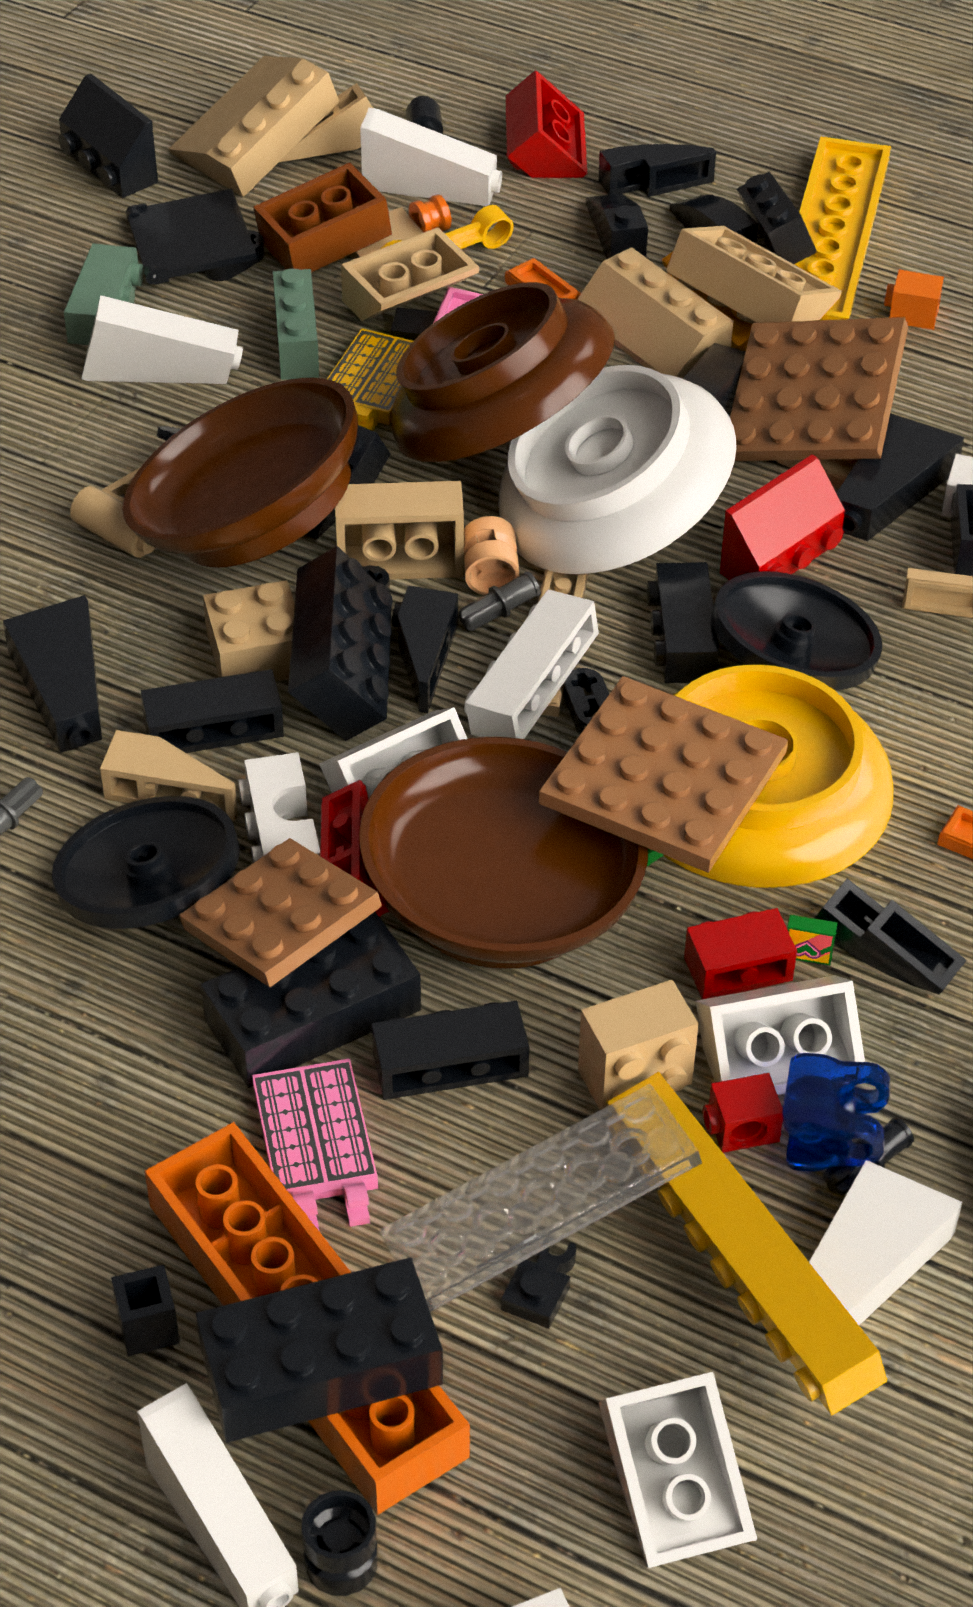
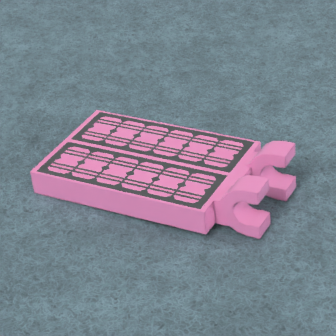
M350 1058L252 1075L253 1089L269 1167L319 1230L316 1216L318 1214L316 1200L343 1195L349 1226L369 1224L370 1217L367 1208L369 1198L367 1191L378 1189V1176Z

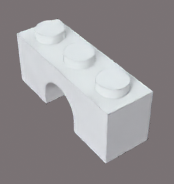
M299 753L244 760L246 779L238 780L241 806H250L251 812L244 813L248 840L257 839L258 846L251 847L253 863L289 838L320 856L313 819L287 820L307 816L306 785Z

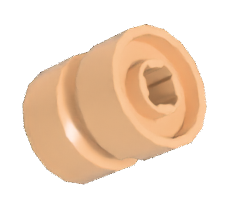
M483 516L474 519L464 528L465 581L469 588L477 594L486 595L489 593L490 587L496 586L499 588L519 577L515 530L503 518Z

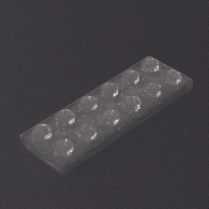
M650 1083L383 1227L379 1232L395 1261L412 1258L431 1312L700 1165L702 1161L698 1149Z

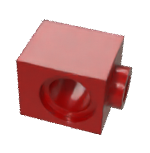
M770 1073L711 1083L709 1104L703 1105V1120L707 1133L709 1135H716L723 1153L780 1142L784 1111Z

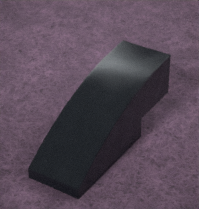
M643 144L600 150L598 181L608 195L624 194L643 189L648 197L714 182L716 151L711 147L681 144Z
M700 195L670 204V211L685 228L725 226L754 243L757 241L758 223L738 205L723 197Z
M848 878L814 918L836 922L837 929L834 944L855 958L886 975L938 995L946 988L967 961L895 901L891 900L884 908Z

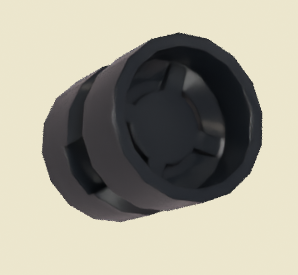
M331 1491L322 1494L308 1505L302 1517L305 1570L310 1582L320 1591L332 1596H348L361 1591L372 1581L377 1571L376 1517L371 1505L360 1495L350 1491Z

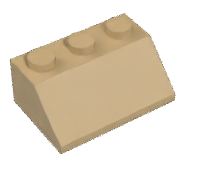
M437 227L341 264L342 301L361 321H364L456 285L478 274L479 266Z

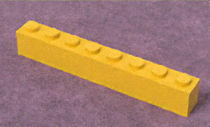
M660 1072L655 1073L607 1101L614 1122L608 1125V1128L622 1151L629 1148L635 1154L632 1158L634 1165L647 1184L653 1181L657 1183L660 1187L657 1193L662 1204L672 1218L681 1215L686 1222L683 1225L684 1231L697 1252L700 1253L706 1249L713 1259L710 1260V1265L720 1283L726 1289L733 1285L740 1295L737 1296V1301L750 1323L755 1325L761 1322L768 1331L765 1334L766 1341L781 1363L789 1359L797 1369L793 1374L807 1399L812 1402L818 1398L832 1416L886 1383L887 1377L879 1350Z

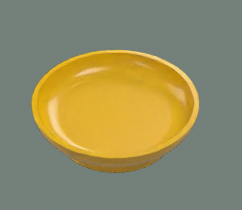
M739 665L705 674L673 694L679 698L788 739L786 754L709 873L664 855L670 861L700 876L727 884L755 888L788 887L817 881L842 871L864 856L879 840L888 824L893 807L894 789L888 756L868 724L831 687L814 677L788 668L770 665Z

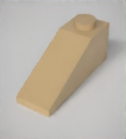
M356 83L338 95L339 103L280 162L359 149L361 147V125L368 109L373 108L359 85Z
M115 731L100 767L105 800L131 803L153 797L187 796L213 803L227 813L231 820H236L238 812L234 782L161 737L143 733Z

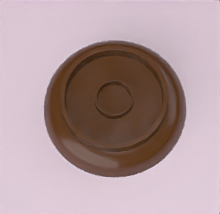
M537 282L505 286L460 305L422 332L410 344L398 363L396 377L401 388L394 400L391 429L398 449L406 457L413 460L443 462L487 451L530 431L566 407L599 375L614 348L615 335L612 326L598 310L576 299L558 298L552 287Z
M298 378L253 389L212 408L166 440L137 471L129 484L123 500L122 511L126 524L145 543L165 552L186 554L191 561L205 567L222 568L237 566L261 559L283 549L323 521L337 506L347 490L351 477L348 460L355 447L358 430V415L352 395L343 385L324 378Z
M479 737L452 741L429 748L402 762L378 784L364 808L359 832L360 850L367 878L371 887L378 892L382 904L395 918L427 944L449 957L472 965L499 969L529 967L553 960L593 941L609 930L625 914L636 897L646 872L648 848L540 805L539 791L567 754V751L536 741L508 737Z

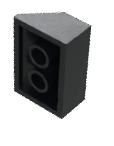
M93 74L85 75L59 118L61 135H59L58 140L62 151L66 155H70L87 172H91L105 187L113 190L122 199L158 183L152 120Z

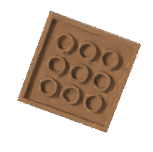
M905 317L752 323L744 363L730 415L736 435L735 461L804 460L811 454L819 460L881 459L908 331Z
M622 676L539 791V804L709 873L786 754L788 739Z

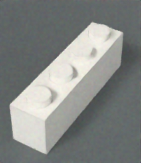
M548 589L538 604L531 607L528 617L522 626L510 636L503 652L497 660L490 663L486 675L466 697L464 710L468 716L471 735L524 739L599 634L594 601Z

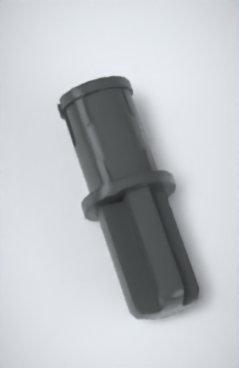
M526 571L521 576L499 588L496 586L490 587L488 594L459 610V619L467 631H473L499 616L508 617L511 613L510 610L541 594L539 584L535 577Z
M24 778L7 795L0 799V836L8 829H15L19 824L18 817L42 796L43 790L33 778Z

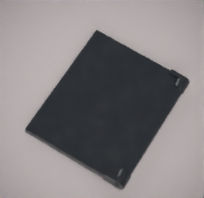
M232 188L149 206L143 203L126 209V217L144 267V274L147 282L151 285L169 282V278L257 260L254 245Z

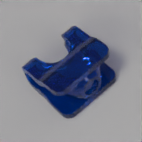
M801 1053L793 1056L789 1065L782 1112L784 1128L789 1133L786 1152L787 1165L796 1171L811 1172L825 1170L834 1166H863L866 1160L876 1163L884 1153V1129L876 1119L864 1114L877 1113L887 1105L891 1089L890 1076L887 1071L875 1063L841 1061L818 1053ZM866 1083L876 1088L865 1090L855 1086ZM860 1138L867 1140L869 1143L857 1144L851 1141V1139Z

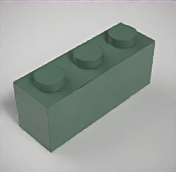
M92 243L64 310L68 343L89 345L100 296L134 304L135 289L137 286L141 287L144 277L143 264L138 263L137 248Z
M292 268L285 271H273L281 380L320 378L311 269L299 270Z

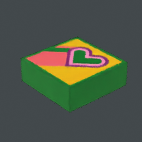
M790 915L787 930L797 949L796 960L831 966L837 923Z

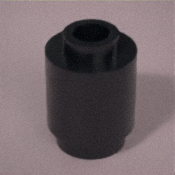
M428 96L414 98L407 106L406 120L443 134L441 110L438 103Z

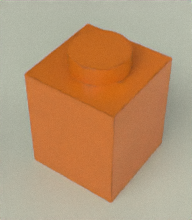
M899 269L895 284L888 283L884 306L891 307L889 318L905 317L908 326L934 330L944 277Z

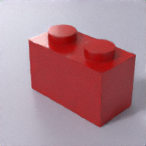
M778 908L760 912L752 911L742 916L714 922L706 921L696 926L687 927L684 959L702 1000L793 981L797 949Z

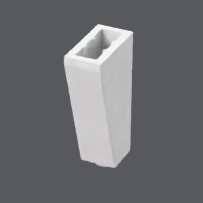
M368 109L360 128L362 175L379 192L430 198L439 194L445 201L482 206L490 205L494 192H500L502 171L497 170V155L379 109Z
M100 296L81 379L108 382L227 384L231 369L238 370L242 357L243 347L236 346L239 330Z
M866 1160L809 1263L858 1325H860L952 1238L956 1230L962 1202Z
M186 1383L138 1410L137 1414L148 1470L239 1607H285L292 1600L293 1595L299 1592L296 1564L190 1387Z

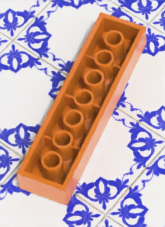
M234 1122L145 1170L151 1209L223 1306L352 1273ZM440 1386L308 1421L377 1515L470 1458V1424Z

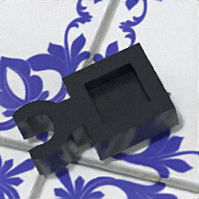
M545 1233L537 1242V1263L525 1258L521 1259L501 1298V1310L549 1329L570 1289L571 1276L566 1275V1273L575 1265L576 1244L570 1242L564 1254L552 1255L549 1253L551 1235Z

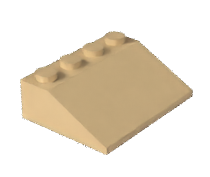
M263 56L168 150L173 156L228 189L232 188L233 192L244 197L339 103L330 75L324 69L304 58Z

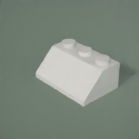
M455 708L432 711L319 764L332 793L361 780L365 784L368 797L370 798L378 784L402 762L429 748L452 741L467 739V736Z
M833 975L696 1001L702 1046L715 1082L770 1073L777 1095L867 1078L852 980Z

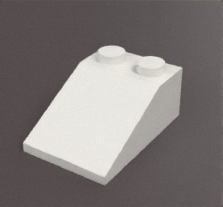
M713 1372L606 1398L598 1402L612 1458L647 1568L757 1540Z

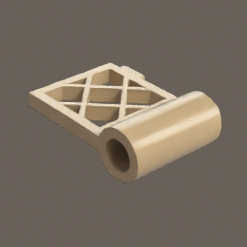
M140 468L102 490L95 486L84 487L74 498L70 510L71 519L76 524L138 558L153 552L156 548L142 541L126 524L122 511L124 498L120 497V495L126 493L130 482Z

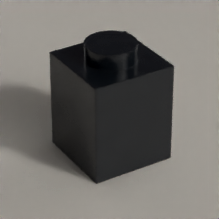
M164 1264L111 1277L127 1356L180 1344L176 1310Z

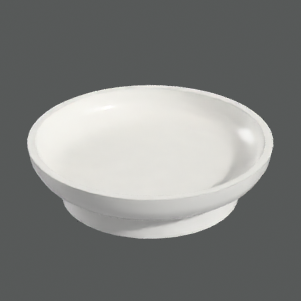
M617 365L604 367L593 382L566 407L540 425L511 441L508 461L502 475L499 490V516L508 521L515 530L517 553L526 561L542 569L564 574H589L608 571L637 562L663 549L686 533L707 513L717 500L728 481L735 461L736 435L734 426L721 404L699 385L679 377L661 374L643 366Z

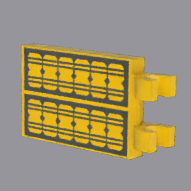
M362 328L328 376V380L343 385L352 395L358 415V425L374 431L378 422L390 425L394 400L401 388L396 377V369L402 355L413 342L412 340Z

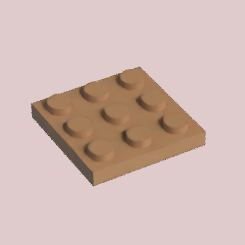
M289 838L282 844L275 846L269 853L249 867L238 872L233 878L209 895L199 899L196 904L179 916L184 930L268 987H271L382 907L376 890Z

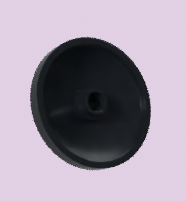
M762 571L736 576L721 587L711 613L712 626L717 637L726 649L745 665H770L792 669L814 677L835 691L849 689L866 681L873 674L882 653L880 632L870 616L861 607L845 595L824 584L793 574Z
M161 796L142 799L109 810L77 830L65 842L55 858L52 869V881L62 907L69 915L83 923L110 929L149 926L179 916L196 904L199 899L209 895L226 883L238 863L240 853L239 841L230 817L213 803L187 796Z

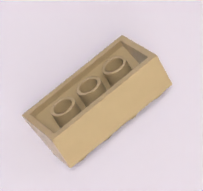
M725 226L681 229L666 272L677 277L678 281L690 290H700L708 295L707 300L721 307H730L737 311L736 316L739 319L751 324L820 320L839 299L842 292L838 288Z
M632 247L604 260L577 299L595 308L605 317L614 331V345L643 367L653 369L661 374H668L683 379L714 343L731 347L733 320Z

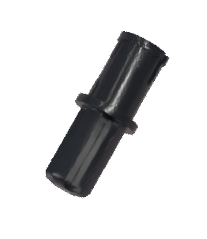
M892 1118L888 1121V1124L868 1139H858L852 1145V1151L824 1171L823 1178L827 1183V1188L832 1193L836 1192L838 1195L846 1194L866 1160L885 1168L884 1164L905 1148L910 1147L914 1142L910 1128L902 1120Z

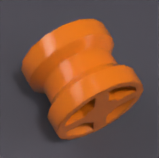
M441 195L431 196L424 203L419 200L410 203L409 216L423 232L437 227L443 232L451 228L450 210Z

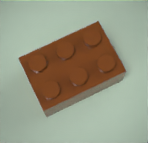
M350 162L253 207L258 232L263 236L264 246L286 270L292 268L299 270L311 269L312 273L392 235L386 198Z

